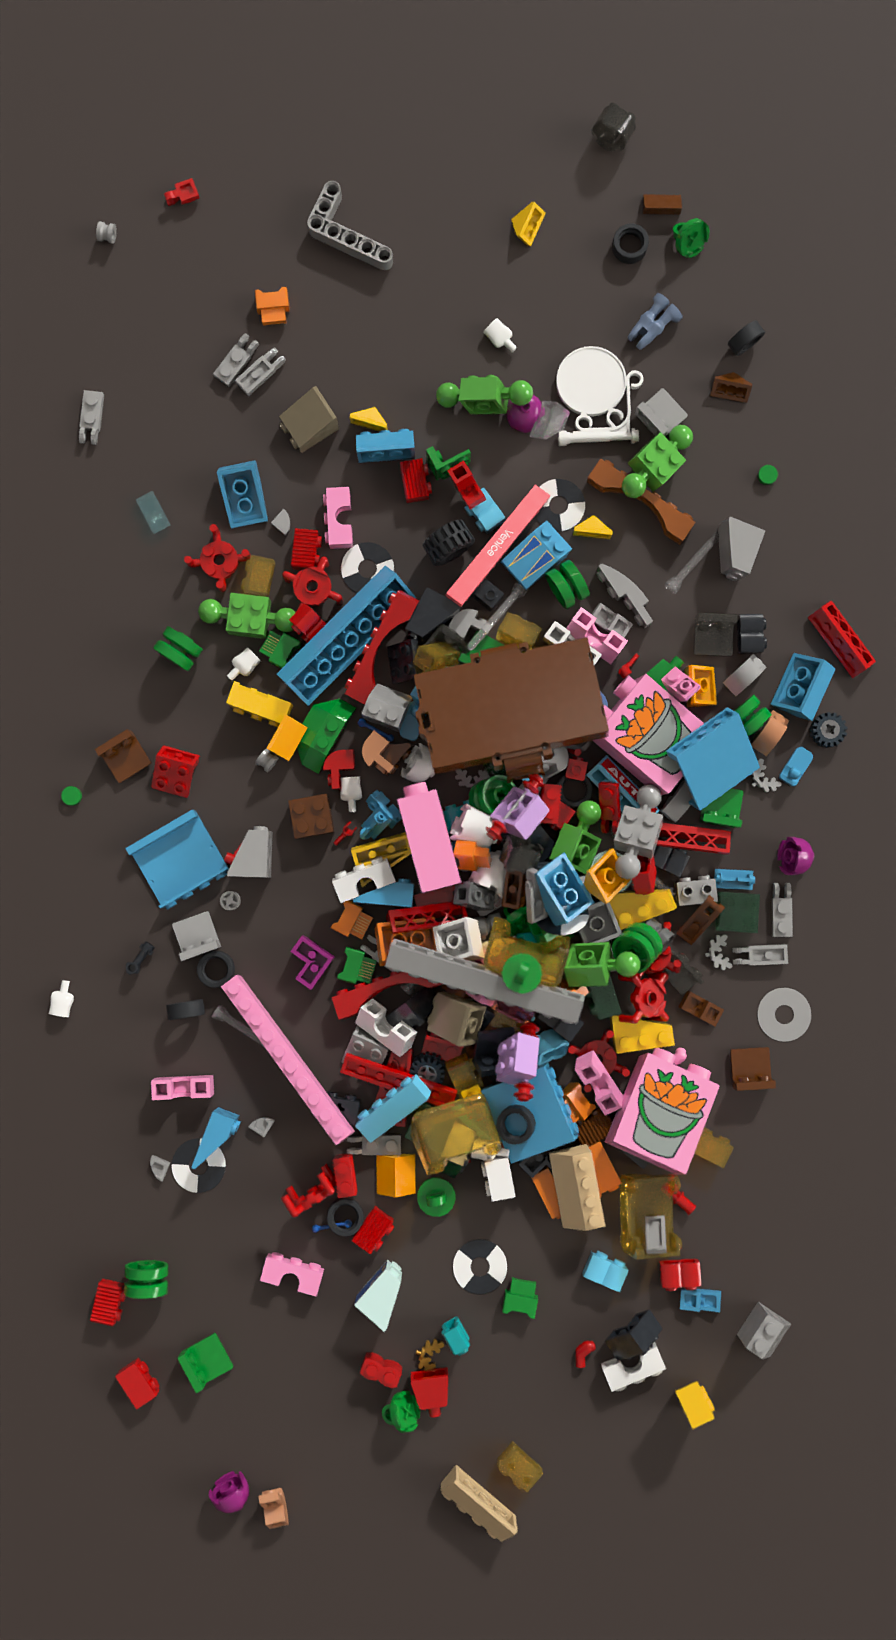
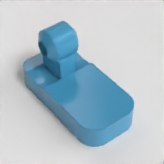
M415 701L410 703L400 729V736L409 741H416L420 734L415 714L419 709V705Z
M803 747L796 748L780 772L779 779L790 786L797 785L811 763L813 754Z

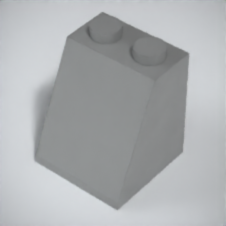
M729 517L718 525L721 574L726 575V578L732 581L740 580L749 575L765 530L733 517Z
M377 683L367 698L362 716L367 721L400 732L413 698L410 695Z
M254 826V830H248L227 872V876L271 878L273 832L269 831L268 827Z
M757 1302L737 1335L748 1350L765 1359L772 1355L791 1326V1323L760 1302Z

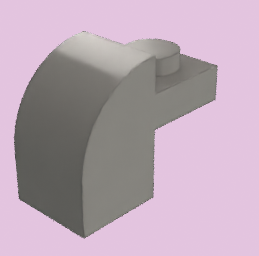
M465 609L453 617L447 628V633L464 641L470 628L475 631L479 630L488 636L491 626H489L490 623L482 618L476 619L478 615L477 610Z
M753 654L723 684L737 696L767 667Z
M566 747L552 749L553 759L544 761L542 756L545 778L552 777L567 767L569 755Z

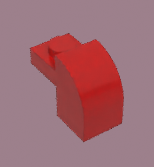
M464 461L447 470L457 491L469 509L486 500L485 495Z
M353 749L335 751L324 762L323 770L331 771V774H328V786H332L333 790H341L340 771L355 770V753Z

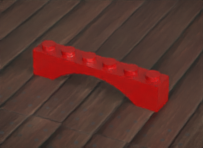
M398 590L397 593H392L388 601L391 604L388 611L384 609L379 618L382 622L379 628H374L370 636L373 638L371 644H366L362 651L364 655L362 661H357L353 669L356 672L353 679L349 677L344 688L347 689L345 694L363 704H366L369 694L376 686L374 662L380 643L393 628L411 618L419 603V600L401 590Z
M391 972L388 978L384 979L383 976L372 979L373 983L366 985L364 982L355 985L354 990L348 991V989L338 991L336 992L337 996L332 997L338 1019L344 1020L358 1015L360 1008L391 986L413 983L428 988H435L443 985V983H431L426 978H415L406 972Z

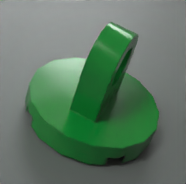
M698 218L691 219L686 223L676 224L673 227V237L676 239L675 246L677 252L686 258L699 254L704 248V243H707L709 239V226Z
M522 906L513 913H510L511 908L504 907V913L507 918L504 921L503 929L507 936L512 937L517 935V933L531 932L527 925V907Z
M515 954L507 959L503 965V982L514 993H529L536 989L541 982V965L536 958L529 954Z
M431 1177L420 1186L417 1193V1201L421 1210L427 1215L440 1217L447 1214L453 1208L456 1201L453 1185L444 1178Z
M409 1391L397 1392L393 1396L391 1403L382 1409L384 1421L389 1425H394L402 1433L414 1431L418 1426L416 1424L417 1419H420V1409L416 1397L411 1395Z

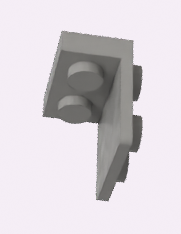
M664 388L658 391L646 403L642 402L639 404L635 411V415L655 436L660 432L664 436L668 435L675 426L679 425L688 416Z
M208 911L172 924L182 952L179 953L181 961L221 947Z
M357 1025L341 1062H344L346 1053H350L382 1064L389 1049Z

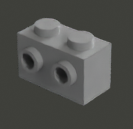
M710 875L698 876L696 881H691L690 877L679 878V882L674 883L677 906L701 904L709 895L714 898L715 902H718L716 880L710 879Z

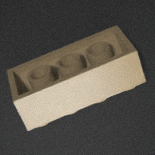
M584 1144L549 1152L563 1228L588 1231L605 1227L592 1152L588 1145Z
M455 1465L441 1482L442 1495L449 1501L452 1499L461 1512H467L472 1516V1520L478 1526L482 1525L486 1528L487 1533L493 1539L497 1538L502 1542L514 1536L518 1532L516 1515Z

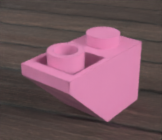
M674 667L661 679L668 693L680 702L687 701L701 688L698 683L677 667Z

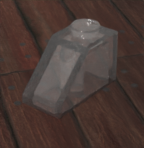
M543 401L540 414L534 423L530 437L546 440L561 432L565 427L570 412L558 402Z

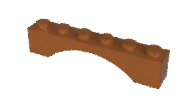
M600 459L586 482L601 493H623L622 481L629 474L614 468V464L610 461ZM646 489L643 495L636 499L642 501L657 516L664 535L681 545L696 522L693 521L692 516L678 511L673 503L663 501L658 493H651Z

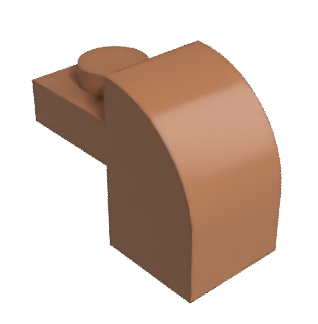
M774 710L751 744L754 749L765 756L771 752L781 739L789 722L788 719Z
M375 730L363 744L362 755L364 761L370 768L376 762L377 765L375 767L383 774L386 771L391 774L395 767L381 756L390 743Z
M282 1488L262 1492V1495L259 1496V1504L264 1508L265 1525L269 1529L289 1525L287 1506Z

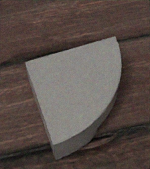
M283 509L271 524L287 536L290 531V518L285 509Z
M261 1117L254 1120L248 1128L265 1137L275 1120L269 1117Z
M152 1155L150 1160L151 1169L154 1176L158 1180L163 1181L171 1162Z

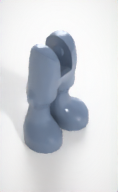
M660 293L654 296L653 306L649 311L641 315L640 320L627 337L632 342L639 334L643 336L636 346L639 350L646 347L660 335L667 323L670 321L678 323L683 318L678 308L674 304L669 306V300ZM666 309L662 316L658 320L654 321L655 317L661 311Z

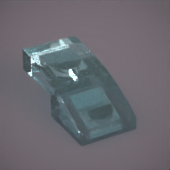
M153 491L136 499L153 534L170 526Z

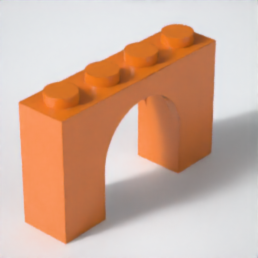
M598 1141L589 1146L592 1152L599 1195L601 1197V1194L606 1191L612 1192L618 1189L621 1181L603 1145ZM545 1165L532 1180L552 1219H560L554 1178L549 1167Z

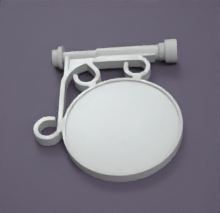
M582 347L567 355L558 369L556 378L557 392L562 402L570 410L580 414V416L577 417L575 422L577 431H573V433L566 430L558 431V445L567 446L570 443L610 442L613 440H631V444L638 442L639 431L631 428L630 432V388L638 389L641 387L643 375L639 371L634 370L626 376L625 369L620 360L610 351L600 347ZM637 376L640 382L638 384H631L630 387L629 378ZM626 388L627 417L622 424L615 426L609 417L612 414H617L620 420H623V413L614 408L621 401ZM607 413L606 422L609 427L591 428L592 419L590 416H599ZM580 420L588 421L589 428H581L578 422Z

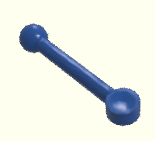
M363 718L359 719V726H365L372 731L375 730L389 742L394 740L393 735H388L369 725Z
M346 1219L345 1222L336 1223V1225L349 1228L352 1226V1221ZM328 1225L312 1226V1231L315 1233L322 1229H329Z

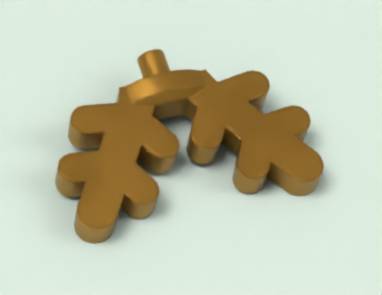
M435 1338L433 1339V1344H430V1341L427 1340L421 1351L416 1350L415 1354L420 1355L419 1369H422L423 1366L425 1367L424 1370L435 1368L434 1362L429 1363L431 1362L430 1356H433V1350L436 1353H440V1348L444 1347L443 1341L438 1342Z

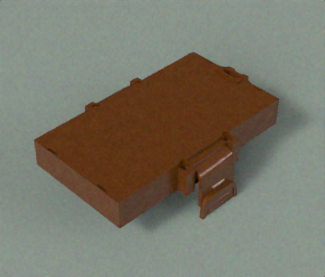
M588 637L530 650L528 642L519 643V648L517 643L480 650V657L479 653L470 654V663L414 675L419 698V709L415 712L419 725L418 729L421 738L428 743L435 774L493 762L495 771L503 770V765L505 764L507 783L529 778L528 774L544 776L542 756L544 761L553 759L552 749L609 737V727ZM429 713L431 727L425 729L423 721L426 720L425 714Z

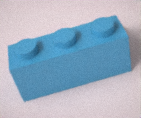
M400 429L398 432L382 430L376 434L362 432L360 435H356V451L359 463L415 459L413 431H409V429Z
M793 653L771 705L796 717L813 721L835 668L824 659Z

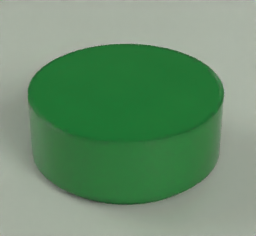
M765 465L758 472V480L763 485L773 484L778 477L777 469L772 465Z
M69 786L62 791L61 797L65 804L74 806L80 803L82 793L77 787Z

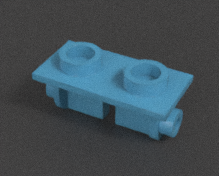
M376 790L367 798L368 807L373 812L381 805L393 818L387 825L391 829L402 819L401 812L394 804L387 808L386 805L390 800L382 791Z
M381 805L361 825L363 828L360 831L361 839L365 840L370 837L375 839L393 820Z
M715 869L714 879L716 880V888L753 890V884H755L753 871Z

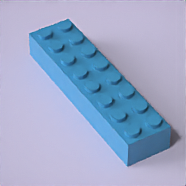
M384 566L277 675L309 706L362 653L366 644H371L373 638L370 636L375 627L379 628L382 622L379 618L384 609L388 611L391 605L388 601L392 593H397L398 590H401L414 598L416 597L394 571Z

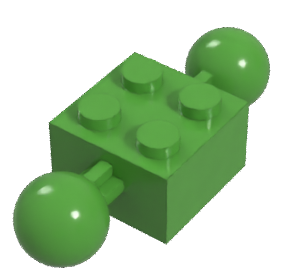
M495 375L461 378L460 389L453 383H444L439 386L436 392L437 401L441 406L450 408L460 401L470 414H507L508 399L515 405L523 406L528 404L533 397V389L528 382L518 380L506 388Z
M677 425L670 431L669 440L661 432L653 437L627 463L635 473H631L623 479V493L627 497L638 498L645 492L646 485L652 491L662 486L686 461L677 449L683 450L691 445L693 441L691 429L685 425Z
M230 593L229 608L222 607L214 599H207L200 604L198 609L200 618L206 623L212 624L218 622L221 618L227 619L226 631L229 635L262 639L267 638L268 624H275L282 632L293 631L291 628L293 624L289 619L296 612L291 608H282L277 613H271V600L269 597Z
M588 800L578 806L577 818L579 819V824L577 827L564 823L559 832L557 842L552 849L551 860L565 852L575 871L586 874L590 869L602 840L587 832L589 826L597 823L601 817V808L596 802Z
M609 942L571 944L566 961H562L558 956L548 955L541 960L540 965L544 975L559 978L565 972L569 987L607 986L611 971L617 970L624 977H632L640 969V960L632 952H623L616 959H613Z

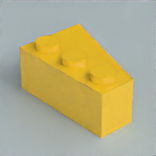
M234 681L226 702L233 708V712L244 715V712L251 714L252 719L262 721V719L268 720L269 725L277 728L285 714L290 715L293 707L292 703L269 694H264L254 688L239 685L240 683Z
M406 832L351 848L355 866L360 864L366 866L372 864L371 860L382 857L383 859L387 858L390 867H393L412 854ZM367 877L360 879L361 886L364 887L372 879Z
M670 889L654 890L653 893L648 895H636L634 891H621L609 901L620 930L627 928L632 923H640L677 908Z
M609 1013L611 1030L614 1032L612 1037L614 1051L617 1054L675 1045L673 1030L670 1024L640 1019L637 1024L621 1023L618 1019L620 1015Z
M697 1381L675 1390L693 1429L715 1419L712 1411L715 1410L704 1387H700Z

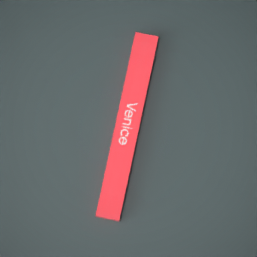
M534 485L449 589L446 597L462 607L549 500L550 495L537 485Z

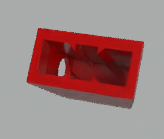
M443 1367L411 1372V1385L419 1409H428L429 1416L432 1418L439 1417L441 1415L440 1407L447 1406L448 1368Z

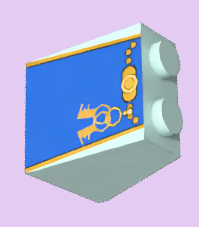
M389 1260L381 1266L360 1290L355 1300V1306L383 1331L387 1329L402 1277L401 1267L394 1261L391 1263Z

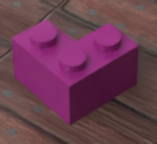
M302 935L291 950L294 955L306 962L295 979L312 990L335 957L305 935Z

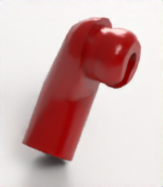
M584 1341L576 1348L577 1368H584L585 1357L595 1351L596 1345L593 1341Z

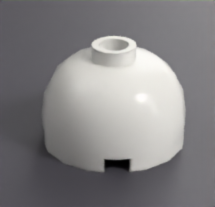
M419 743V747L415 745L411 750L412 753L405 760V763H408L406 769L402 768L401 770L403 778L418 783L435 775L429 748Z

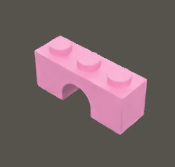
M349 487L326 488V494H323V504L327 506V513H324L325 525L328 524V532H325V543H329L330 549L353 548L351 525H342L337 522V516L340 512L351 510Z
M581 607L566 629L571 632L570 634L575 639L588 637L589 646L601 653L602 659L612 664L628 640L614 630L609 634L599 632L594 625L597 618Z
M594 1050L576 1058L575 1071L584 1085L590 1083L593 1087L595 1101L604 1115L622 1108L623 1095Z
M213 1075L154 1078L151 1080L152 1100H166L176 1097H212L214 1095Z
M272 1252V1254L268 1253L260 1281L279 1286L283 1275L293 1273L299 1278L298 1292L317 1296L324 1269L316 1263L305 1264L302 1263L301 1259L294 1257L288 1259L284 1258L280 1253Z

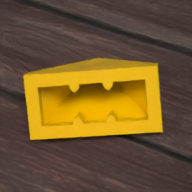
M531 202L512 218L516 235L528 247L532 245L546 214L535 202Z
M375 407L350 414L349 418L352 424L376 431L388 430L386 422Z
M594 515L575 526L573 530V535L603 539H611L613 533L610 528Z

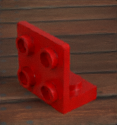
M163 745L156 755L151 787L188 798L193 770L199 763L200 755Z
M426 1032L422 1052L424 1055L426 1051H429V1055H432L434 1052L436 1053L435 1057L441 1056V1060L459 1064L464 1046H457L432 1032Z

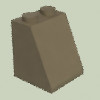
M317 386L310 389L279 416L281 420L279 426L284 434L289 433L291 445L295 450L298 448L301 453L339 430L337 417Z
M437 992L433 999L434 1007L432 1013L428 1017L429 1025L427 1030L457 1046L475 1044L487 1006L448 992Z

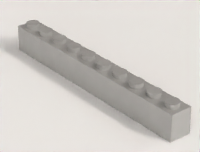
M394 939L391 943L385 965L394 972L403 971L415 978L423 977L431 983H443L451 989H463L471 995H483L488 1000L503 1001L508 1006H520L525 1011L540 1012L545 1017L560 1018L563 1022L569 1024H577L585 997L583 994L542 982L529 993H514L503 982L502 970L398 939Z

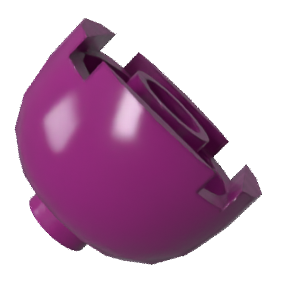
M533 395L528 404L523 406L515 405L511 401L509 402L506 417L507 422L514 430L516 429L522 433L532 432L542 422L544 415L543 405L535 395Z
M786 837L787 839L782 840L778 848L777 858L781 860L782 866H779L780 870L786 875L805 873L811 867L814 860L811 845L802 838Z
M234 1471L229 1472L214 1483L216 1487L213 1491L211 1489L209 1491V1498L213 1505L224 1513L241 1510L249 1497V1484L242 1472L239 1471V1474H235Z

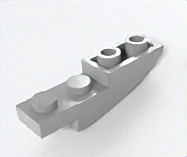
M600 564L596 574L602 583L605 582L608 586L607 591L612 598L615 597L617 601L623 597L625 598L624 604L629 610L632 609L635 614L634 618L639 626L642 625L645 629L651 625L653 620L644 608L649 600L644 593L619 571Z

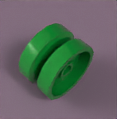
M566 560L560 564V572L553 568L545 573L551 591L566 610L575 605V598L582 601L590 596L584 578L571 560Z
M167 626L162 635L171 642L170 645L162 640H158L153 649L189 672L194 663L185 654L187 653L194 658H198L203 649L182 632Z
M754 694L734 710L739 713L747 736L754 734L772 715L766 707H762L756 713L753 712L761 702Z
M495 775L478 781L471 787L469 804L491 815L510 790L516 786L512 781L507 783V777L503 775Z
M639 922L632 923L613 942L612 954L614 959L623 952L636 954L640 960L638 973L645 972L661 954L663 949L662 939L651 926Z
M142 1260L126 1264L124 1266V1276L128 1281L124 1284V1295L137 1299L156 1298L166 1295L168 1293V1282L163 1278L168 1275V1263L158 1260Z

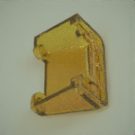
M494 917L484 956V966L490 971L502 974L503 965L511 956L520 953L529 954L536 958L541 965L542 978L539 984L548 987L557 986L561 982L569 955L570 937L558 935L549 941L547 946L510 936V923L505 919Z
M476 1094L418 1112L412 1117L411 1138L427 1175L442 1172L447 1164V1160L478 1150H482L485 1155L494 1156L501 1152L500 1138L484 1094Z
M622 1174L620 1177V1216L623 1251L637 1260L680 1256L682 1241L677 1234L673 1233L672 1195L677 1194L681 1187L678 1176L668 1174ZM664 1215L667 1253L647 1254L645 1216Z

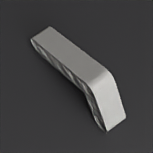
M336 181L327 182L307 221L310 235L381 270H389L393 266V254L389 247L332 221L341 203L342 194L339 183ZM332 191L337 192L335 195H329ZM323 208H328V209H329V210L326 211V212H322V211H321V209H323ZM316 224L321 225L318 229L312 228ZM332 232L338 233L335 237L330 236ZM349 240L355 241L354 244L351 245L347 244L346 242ZM366 248L372 249L371 252L368 253L364 252L363 250ZM382 256L389 257V259L386 261H383L380 258Z

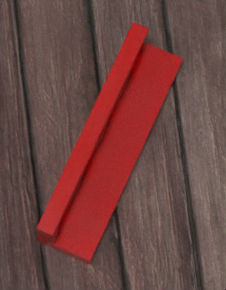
M832 600L808 617L852 678L876 662Z
M663 823L659 836L669 838L666 841L658 840L656 845L729 855L731 831ZM676 839H684L688 841L686 843H679ZM695 841L708 843L704 846H699ZM714 843L724 844L725 849L718 848Z
M454 901L389 910L386 919L387 922H390L392 934L433 929V927L458 920L453 918V915L462 914L463 918L468 916L466 907L453 904ZM431 917H434V918L445 917V918L443 919V921L437 922V921H435L434 919H432ZM413 919H426L424 924L420 925L412 921ZM405 920L407 922L404 927L396 928L395 921Z

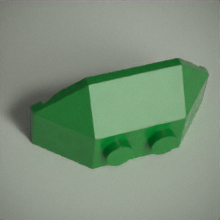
M342 699L331 700L312 706L302 723L308 728L297 746L303 766L318 774L320 773L326 758L334 749L357 709L356 707Z

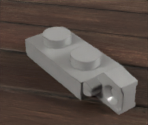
M534 868L526 870L527 882L525 883L527 922L531 924L547 917L535 876L538 870Z

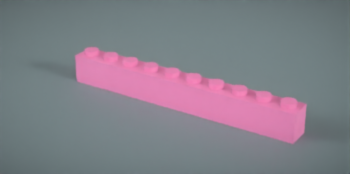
M235 975L222 985L221 988L336 1145L340 1144L355 1131L243 977Z

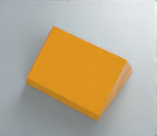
M688 665L684 669V673L698 683L701 688L687 700V707L717 705L714 667Z
M285 714L267 749L289 761L308 727Z
M610 848L586 872L584 886L587 891L605 904L631 880L621 878L617 874L615 863L618 856L613 848Z
M415 1154L376 1155L377 1194L396 1198L416 1193Z

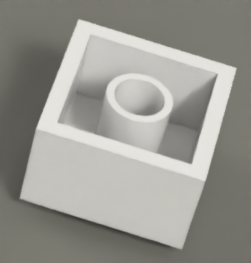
M465 917L433 927L438 952L468 961L484 958L478 920Z
M496 1155L491 1161H482L483 1176L488 1177V1180L485 1181L487 1196H491L492 1201L515 1197L508 1157Z

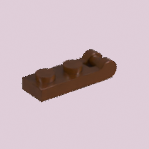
M709 895L676 934L692 945L725 907L722 904H717L714 898ZM708 906L714 910L712 913L706 910Z

